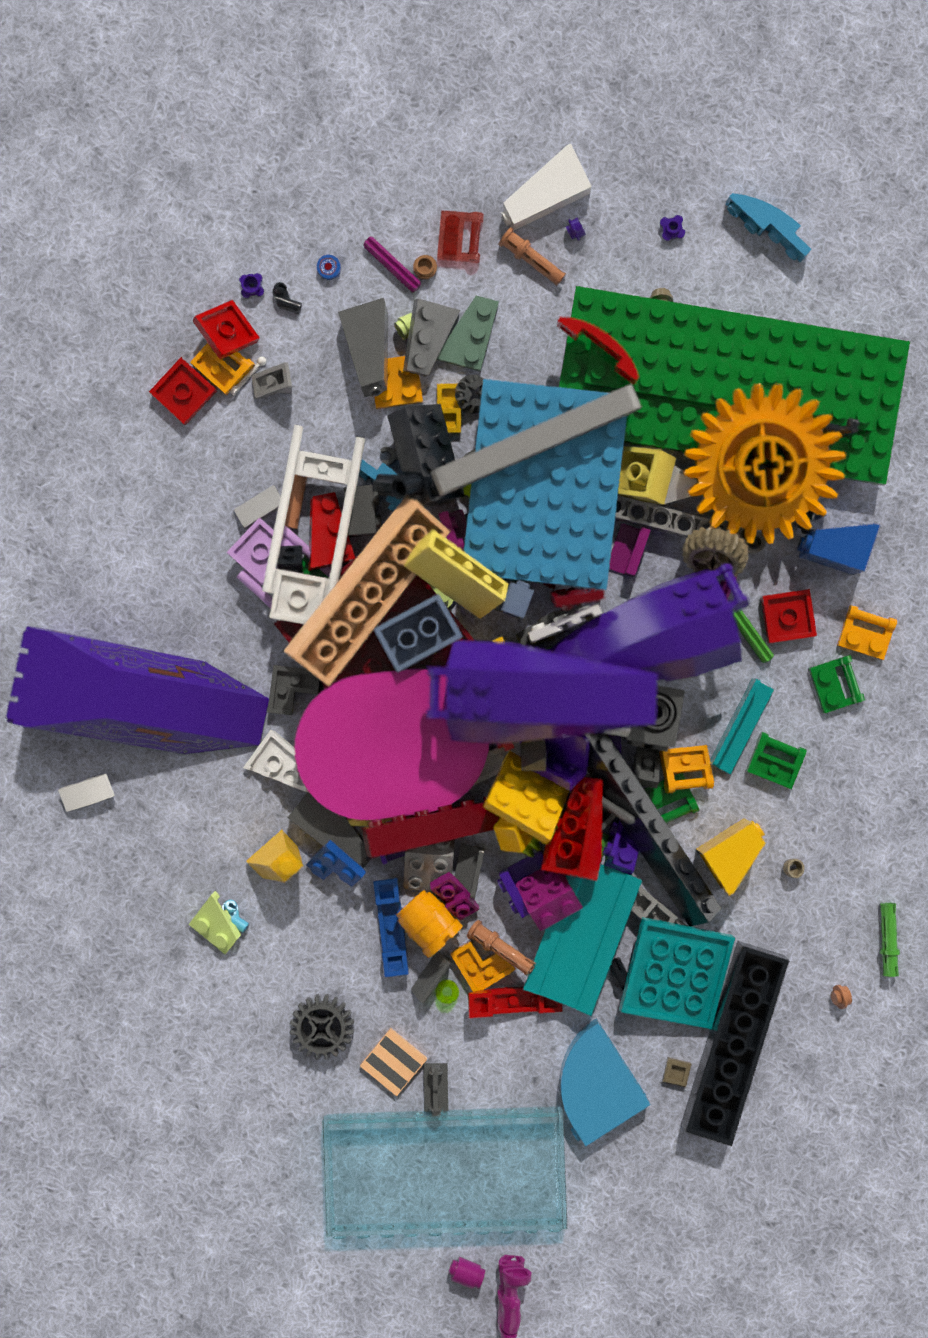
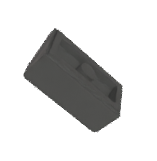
M545 739L520 741L521 771H546Z
M439 951L433 955L411 988V991L422 1003L427 1001L451 965V959Z

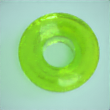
M442 980L436 986V997L441 1003L451 1004L459 996V987L452 980ZM446 987L452 990V993L448 996L443 994V989Z

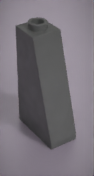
M381 298L339 311L338 314L364 397L378 396L382 392L387 391L388 311L385 300Z
M306 793L287 817L322 846L330 840L334 842L363 869L371 860L370 857H367L364 838L355 826H350L347 817L330 811L321 805L310 793Z

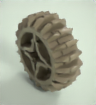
M709 526L708 529L700 527L699 531L693 530L692 534H689L682 549L683 562L687 563L688 568L693 569V573L703 569L714 571L723 564H731L734 569L733 575L737 577L739 573H743L749 558L748 546L744 544V539L738 538V534H731L730 530L723 531L720 527L713 529Z

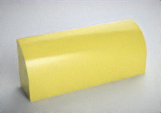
M434 530L418 542L404 565L479 619L505 601L508 583Z

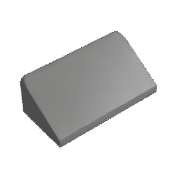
M274 485L234 509L244 529L248 530L259 517L264 520L278 511L281 495Z

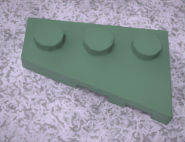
M476 295L444 343L436 360L481 372L499 301Z

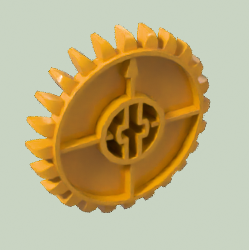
M755 384L752 387L749 399H746L741 389H736L733 391V405L729 406L723 399L716 400L715 405L719 414L716 417L708 413L701 415V420L707 428L704 432L700 430L691 431L690 436L699 443L698 448L686 449L684 453L686 457L695 460V466L688 467L683 471L684 476L697 479V483L688 489L689 496L702 495L704 497L697 506L698 513L703 514L713 509L714 513L710 519V525L713 528H717L726 520L728 521L726 531L730 530L731 534H737L740 527L744 528V538L750 544L754 542L757 530H761L762 536L768 544H773L774 529L779 528L780 532L788 539H793L791 523L794 521L807 530L811 529L810 520L806 515L809 510L821 516L827 514L825 508L818 501L819 497L836 499L838 496L832 488L826 485L827 480H840L844 478L842 472L830 468V463L844 459L846 457L845 453L829 450L828 445L839 440L842 435L838 432L823 433L822 431L833 417L827 414L816 418L812 417V414L819 405L817 400H810L802 407L798 406L802 391L799 389L793 390L785 400L782 399L783 390L781 384L773 385L768 397H764L762 385ZM775 443L783 451L785 459L776 455ZM752 449V457H748L747 463L744 464L748 452ZM764 455L765 459L772 461L771 467H765L766 480L765 471L757 468L758 463L764 462ZM748 470L749 473L754 474L755 487L746 479L744 471ZM778 473H782L781 477L778 479Z

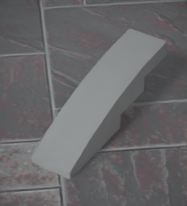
M640 886L631 909L641 919L645 917L688 926Z

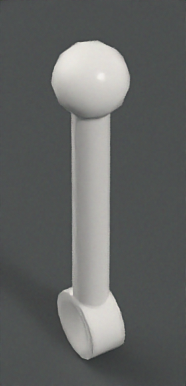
M259 357L257 359L256 365L231 389L230 393L233 396L260 366L266 364V358Z

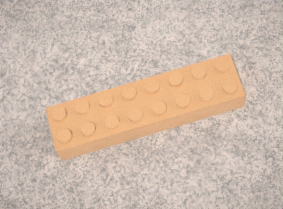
M403 499L285 648L284 652L322 682L330 686L416 576L414 572L404 566L414 547L432 530L444 538L450 531L416 500Z

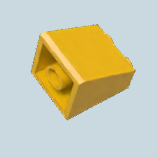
M743 818L696 848L721 889L729 896L735 892L766 844L762 838L765 835L764 831L753 820L749 821Z

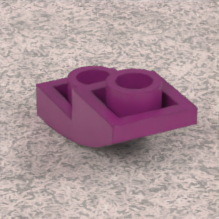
M450 872L430 882L431 890L445 901L446 909L460 921L479 910V905L474 898L470 897L468 890Z

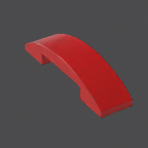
M560 317L557 320V327L575 341L583 334L619 361L615 371L635 385L639 378L637 369L627 352L615 339L600 328L579 319Z
M524 987L493 988L468 993L469 1018L493 1017V1014L534 1011L538 1013L563 1012L561 1003L523 990Z

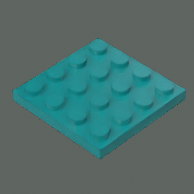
M642 917L619 1010L621 1013L712 1029L735 937L730 934Z

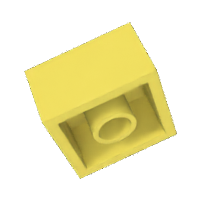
M623 446L618 495L646 503L664 505L676 458L657 449Z

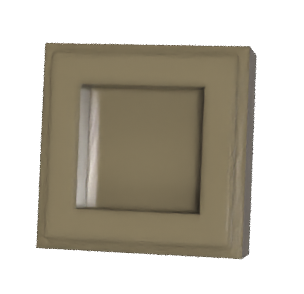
M667 1057L662 1081L686 1087L692 1064Z

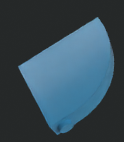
M597 1018L579 1031L567 1048L560 1072V1089L564 1109L573 1126L571 1132L578 1142L582 1140L584 1145L588 1146L651 1104Z

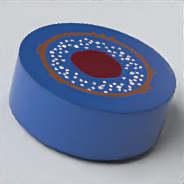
M328 254L318 260L317 271L323 279L333 280L339 276L341 265L335 256Z

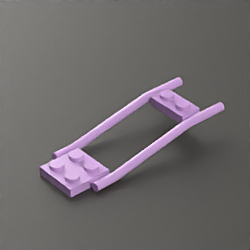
M259 517L227 551V554L244 568L237 575V579L271 609L273 597L267 592H263L261 586L264 583L274 530ZM285 525L281 546L301 545L303 554L310 560L309 546ZM331 566L320 568L327 577H330Z

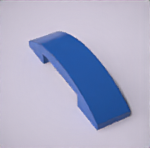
M397 878L373 881L383 951L385 977L408 975L405 930L398 923V917L396 916L402 909Z

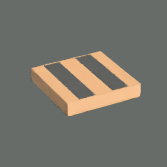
M390 1027L363 1060L360 1067L395 1096H398L425 1063L427 1057Z

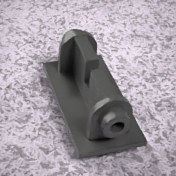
M424 1063V1111L431 1112L432 1116H439L441 1111H448V1063Z

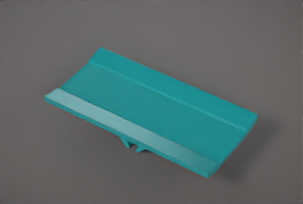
M601 863L597 881L565 876L583 908L545 929L533 961L536 965L528 975L523 990L567 1005L589 1016H592L642 880L637 877L604 866Z

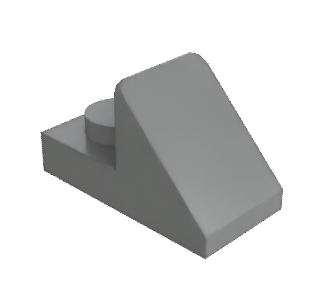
M287 362L251 375L256 399H263L277 393H292V383Z

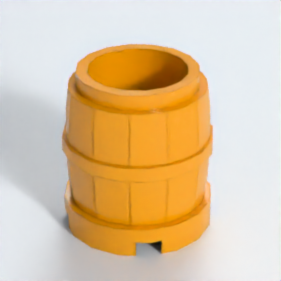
M422 890L396 914L398 917L397 921L405 930L407 936L412 938L422 948V952L427 958H430L463 927L457 918H453L442 902L430 891L426 892L425 890Z

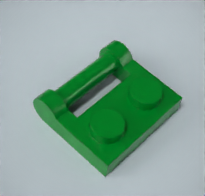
M851 655L808 668L823 713L865 701L864 694L860 692L850 663L853 662ZM837 666H842L851 697L845 698L835 669Z
M761 731L746 771L792 789L807 750L769 737V734ZM765 746L793 756V763L791 764L764 753Z
M683 773L674 775L675 780H685ZM664 780L659 781L657 789L643 788L656 809L684 797L686 798L687 804L661 815L665 823L691 812L694 814L700 811L690 789L666 793L664 790Z

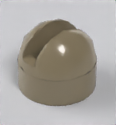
M788 859L783 865L785 875L790 878L801 877L805 870L803 862L799 859ZM796 865L795 869L790 870V866Z

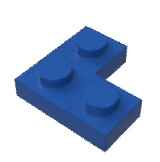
M331 840L306 864L311 872L322 880L334 872L350 887L355 885L366 873L359 864Z

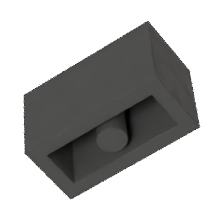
M373 485L357 486L348 530L349 537L376 535L377 529L382 527L381 515H376L375 505H380L379 495L374 491ZM344 487V498L347 487Z

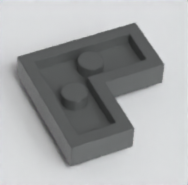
M273 665L267 712L292 715L295 692L319 695L320 680L307 669Z

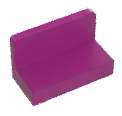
M621 524L611 551L609 569L634 577L651 530L643 527L638 529Z

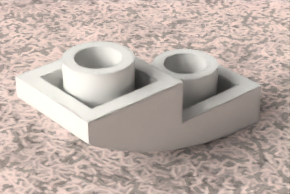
M107 774L91 777L82 782L64 786L58 790L66 812L115 796Z

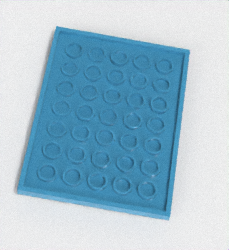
M483 379L475 452L609 393ZM627 416L471 484L464 552L500 578L607 590Z

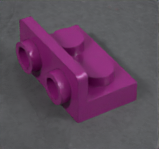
M463 510L439 513L441 524L450 531L446 536L447 540L464 552L467 521Z

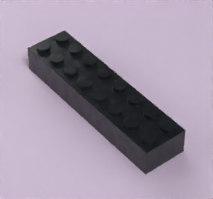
M737 941L719 999L713 1026L709 1031L681 1124L685 1132L725 1145H733L789 964V959L783 954Z

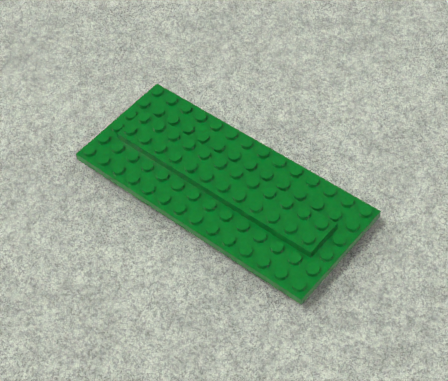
M576 286L570 318L590 323L615 339L633 361L639 378L635 385L631 384L615 371L619 361L583 334L576 341L567 335L559 387L612 393L632 385L642 408L627 415L624 442L685 452L686 449L698 448L699 443L690 436L692 430L704 432L707 428L701 420L703 413L711 414L714 417L719 414L715 405L716 400L723 399L729 406L733 405V391L736 389H741L746 399H749L752 387L755 384H761L764 397H768L773 385L781 384L783 390L782 399L784 400L793 390L799 389L802 391L798 406L802 407L810 400H817L819 402L817 409L812 414L813 418L825 414L831 415L833 419L830 423L846 426V421L849 418L859 420V431L856 435L840 438L828 445L829 450L843 452L846 456L842 460L831 462L830 468L844 474L843 479L886 485L910 341ZM775 443L776 455L785 459L783 451ZM752 449L748 452L745 463H747L748 457H752ZM764 455V462L758 463V465L771 467L772 461L765 459Z

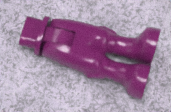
M504 1255L498 1263L500 1285L497 1291L499 1301L498 1330L501 1338H516L520 1327L521 1302L517 1291L519 1287L528 1285L532 1277L531 1271L524 1268L525 1259L522 1256Z

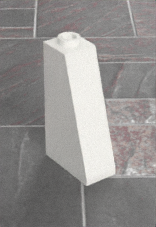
M571 144L565 146L503 203L504 212H501V216L506 226L511 225L515 231L590 194L592 186Z

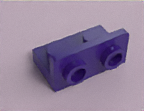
M618 819L617 822L613 821L609 828L608 835L611 836V840L606 843L603 851V856H606L604 866L632 875L639 849Z

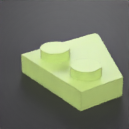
M214 891L188 925L226 954L241 934L236 925L232 923L229 912L227 910L223 911L218 902L220 896Z

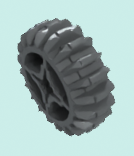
M319 994L315 995V1002H313L312 998L307 997L306 1004L300 1002L298 1005L299 1010H294L292 1015L296 1019H291L290 1025L295 1027L290 1030V1034L298 1035L293 1039V1043L301 1042L298 1050L301 1052L306 1048L308 1050L306 1053L307 1057H310L312 1052L316 1053V1060H319L321 1054L324 1055L325 1060L329 1059L330 1052L333 1056H338V1049L345 1051V1043H350L352 1040L349 1035L354 1034V1028L349 1027L354 1024V1019H346L351 1015V1010L343 1012L342 1010L345 1008L346 1003L342 1002L337 1006L338 997H334L333 1001L329 1002V994H325L323 1001H321ZM325 1009L330 1011V1013L326 1016H320L312 1011ZM305 1016L309 1019L308 1023L312 1026V1031L308 1036H306L303 1028ZM336 1017L341 1024V1035L339 1037L335 1034L336 1031H334L331 1025ZM328 1021L325 1029L326 1031H324L323 1029L322 1031L319 1030L316 1033L319 1023L325 1024ZM323 1038L332 1043L322 1045L314 1043V1041Z

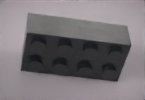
M441 404L405 406L387 415L402 474L405 476L416 474L423 481V492L409 499L416 500L423 507L448 504L465 497L463 487L440 496L431 476L432 471L456 461Z

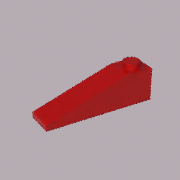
M584 777L575 785L567 801L568 807L562 819H558L556 825L558 828L553 838L545 846L541 870L597 881L602 857V780Z

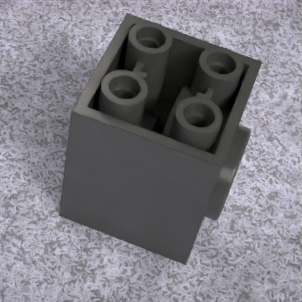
M657 685L656 707L658 713L656 724L632 727L628 737L622 736L623 739L627 740V744L644 747V743L651 744L650 748L667 752L669 747L675 748L685 690Z

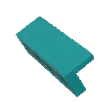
M756 678L751 679L710 758L711 765L728 774L732 773L774 691L773 688L761 683Z

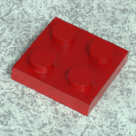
M233 300L194 316L192 321L220 360L256 344L260 339Z
M182 357L149 391L185 426L217 392Z
M810 589L761 596L768 643L817 636Z

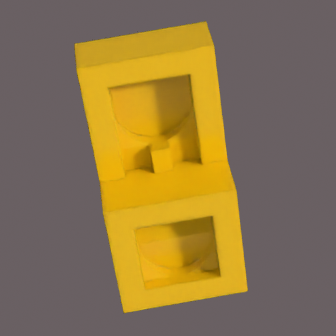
M458 383L437 384V404H441L448 433L461 432V408L455 398V389Z

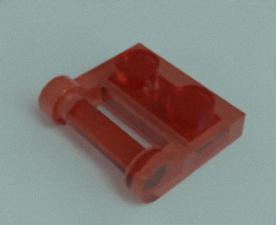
M441 210L437 260L479 263L480 227L484 220V214L481 212L468 213ZM464 222H471L469 252L462 253Z

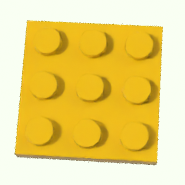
M509 751L505 755L483 807L544 844H547L552 838L569 790L534 771H521V757Z

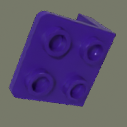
M582 734L546 738V771L534 772L570 791L587 775L589 739Z
M541 851L535 852L533 858L527 856L499 871L500 879L497 882L503 893L508 891L512 899L508 901L514 914L519 913L521 918L528 916L529 912L516 883L541 869L544 857Z

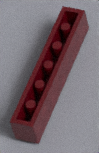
M487 795L483 796L484 801L475 803L474 799L464 800L460 802L461 806L453 808L452 804L440 806L438 811L429 813V809L416 811L413 817L406 818L405 814L392 816V821L382 823V819L367 822L368 826L362 828L367 857L374 858L492 831L501 817L483 807L488 797Z

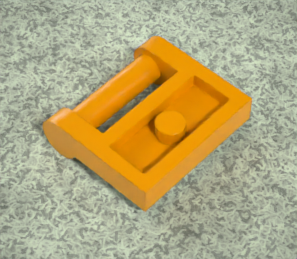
M208 343L190 361L196 369L226 396L255 366L253 361L246 359L239 352L229 355L240 366L235 371L224 360H220Z
M850 605L837 646L884 660L892 633L897 625V619L891 617L888 619L858 610L857 606ZM854 619L885 628L884 632L880 634L854 626Z
M707 745L668 749V752L659 751L666 793H674L675 790L699 787L712 789L714 787ZM702 771V778L674 779V774Z

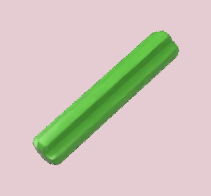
M742 610L734 612L733 616L737 628L761 662L766 663L770 661L774 654Z

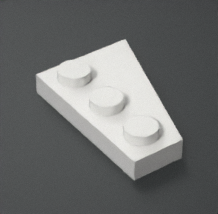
M599 604L592 607L587 605L579 608L575 614L567 616V614L558 616L553 619V623L546 626L543 622L531 627V632L527 634L530 643H535L593 620L602 614Z
M270 730L243 768L309 793L297 769L294 747L276 731Z

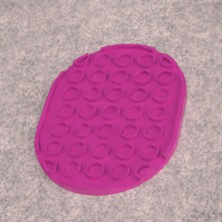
M414 668L404 669L398 673L395 670L356 675L331 684L317 695L305 709L297 727L294 749L299 775L309 793L321 805L347 818L377 820L405 814V816L414 815V812L429 809V812L436 811L438 807L450 805L460 799L479 778L487 760L489 743L451 741L446 719L426 718L427 710H429L430 675H427L428 669ZM440 676L439 710H446L447 676Z

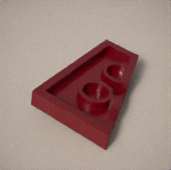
M570 587L549 591L551 602L555 607H559L560 610L574 609L575 604L605 599L604 589L584 590V588Z

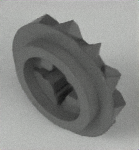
M468 375L458 382L455 389V398L463 411L467 413L480 412L483 379L485 378L478 375ZM478 388L477 395L479 399L473 398L470 400L472 393L469 389L476 390Z

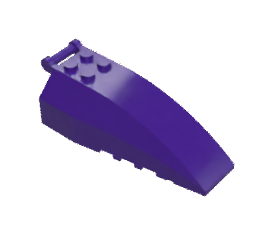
M723 564L714 571L703 569L658 584L584 624L548 651L658 673L657 681L665 680L670 682L696 677L742 661L741 639L733 613L747 608L750 605V601L747 595L742 593L733 575L734 569L731 564ZM719 581H726L734 600L728 602Z
M478 640L454 641L448 666L428 667L427 675H430L429 710H427L426 718L446 719L451 741L502 744L656 724L658 673L513 642ZM440 676H447L446 710H439Z

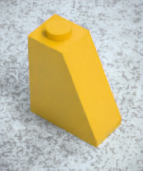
M280 830L246 860L263 879L286 882L303 867L298 846L283 830Z

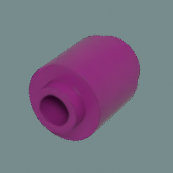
M459 1256L457 1261L452 1260L448 1274L452 1275L451 1281L470 1289L474 1287L479 1289L485 1276V1269L481 1268L480 1264Z

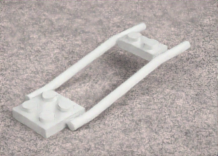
M294 425L262 591L274 593L269 618L305 624L339 581L365 438L356 437L352 461L299 451L303 426ZM295 475L347 485L329 579L276 569Z

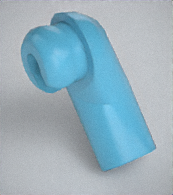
M232 899L227 900L223 904V911L227 910L229 912L232 923L236 925L241 933H244L249 923L239 917L237 903Z

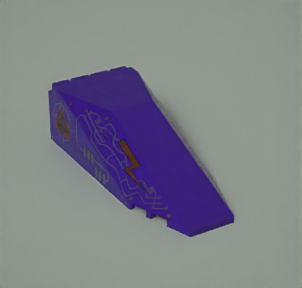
M26 626V630H23L20 648L28 649V653L19 652L15 672L23 673V677L14 676L10 696L17 697L18 701L8 702L5 717L8 723L27 728L180 754L251 747L261 744L269 698L213 667L206 661L46 628Z

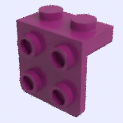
M539 869L516 883L523 902L540 932L583 908L563 874Z

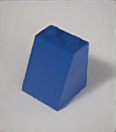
M875 523L815 530L800 538L797 550L800 551L798 557L851 575L865 572L880 525Z

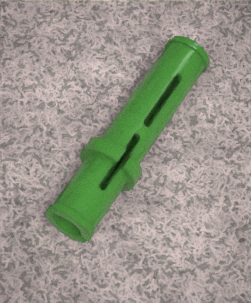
M880 903L882 934L880 954H882L883 976L896 977L899 976L898 955L900 954V949L897 946L896 903Z

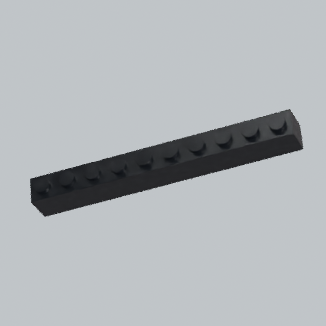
M604 731L582 734L589 739L588 774L591 778L602 780V795L604 798L634 816L635 822L631 825L621 819L619 821L687 924L691 927L709 923L722 909L608 734L604 733Z

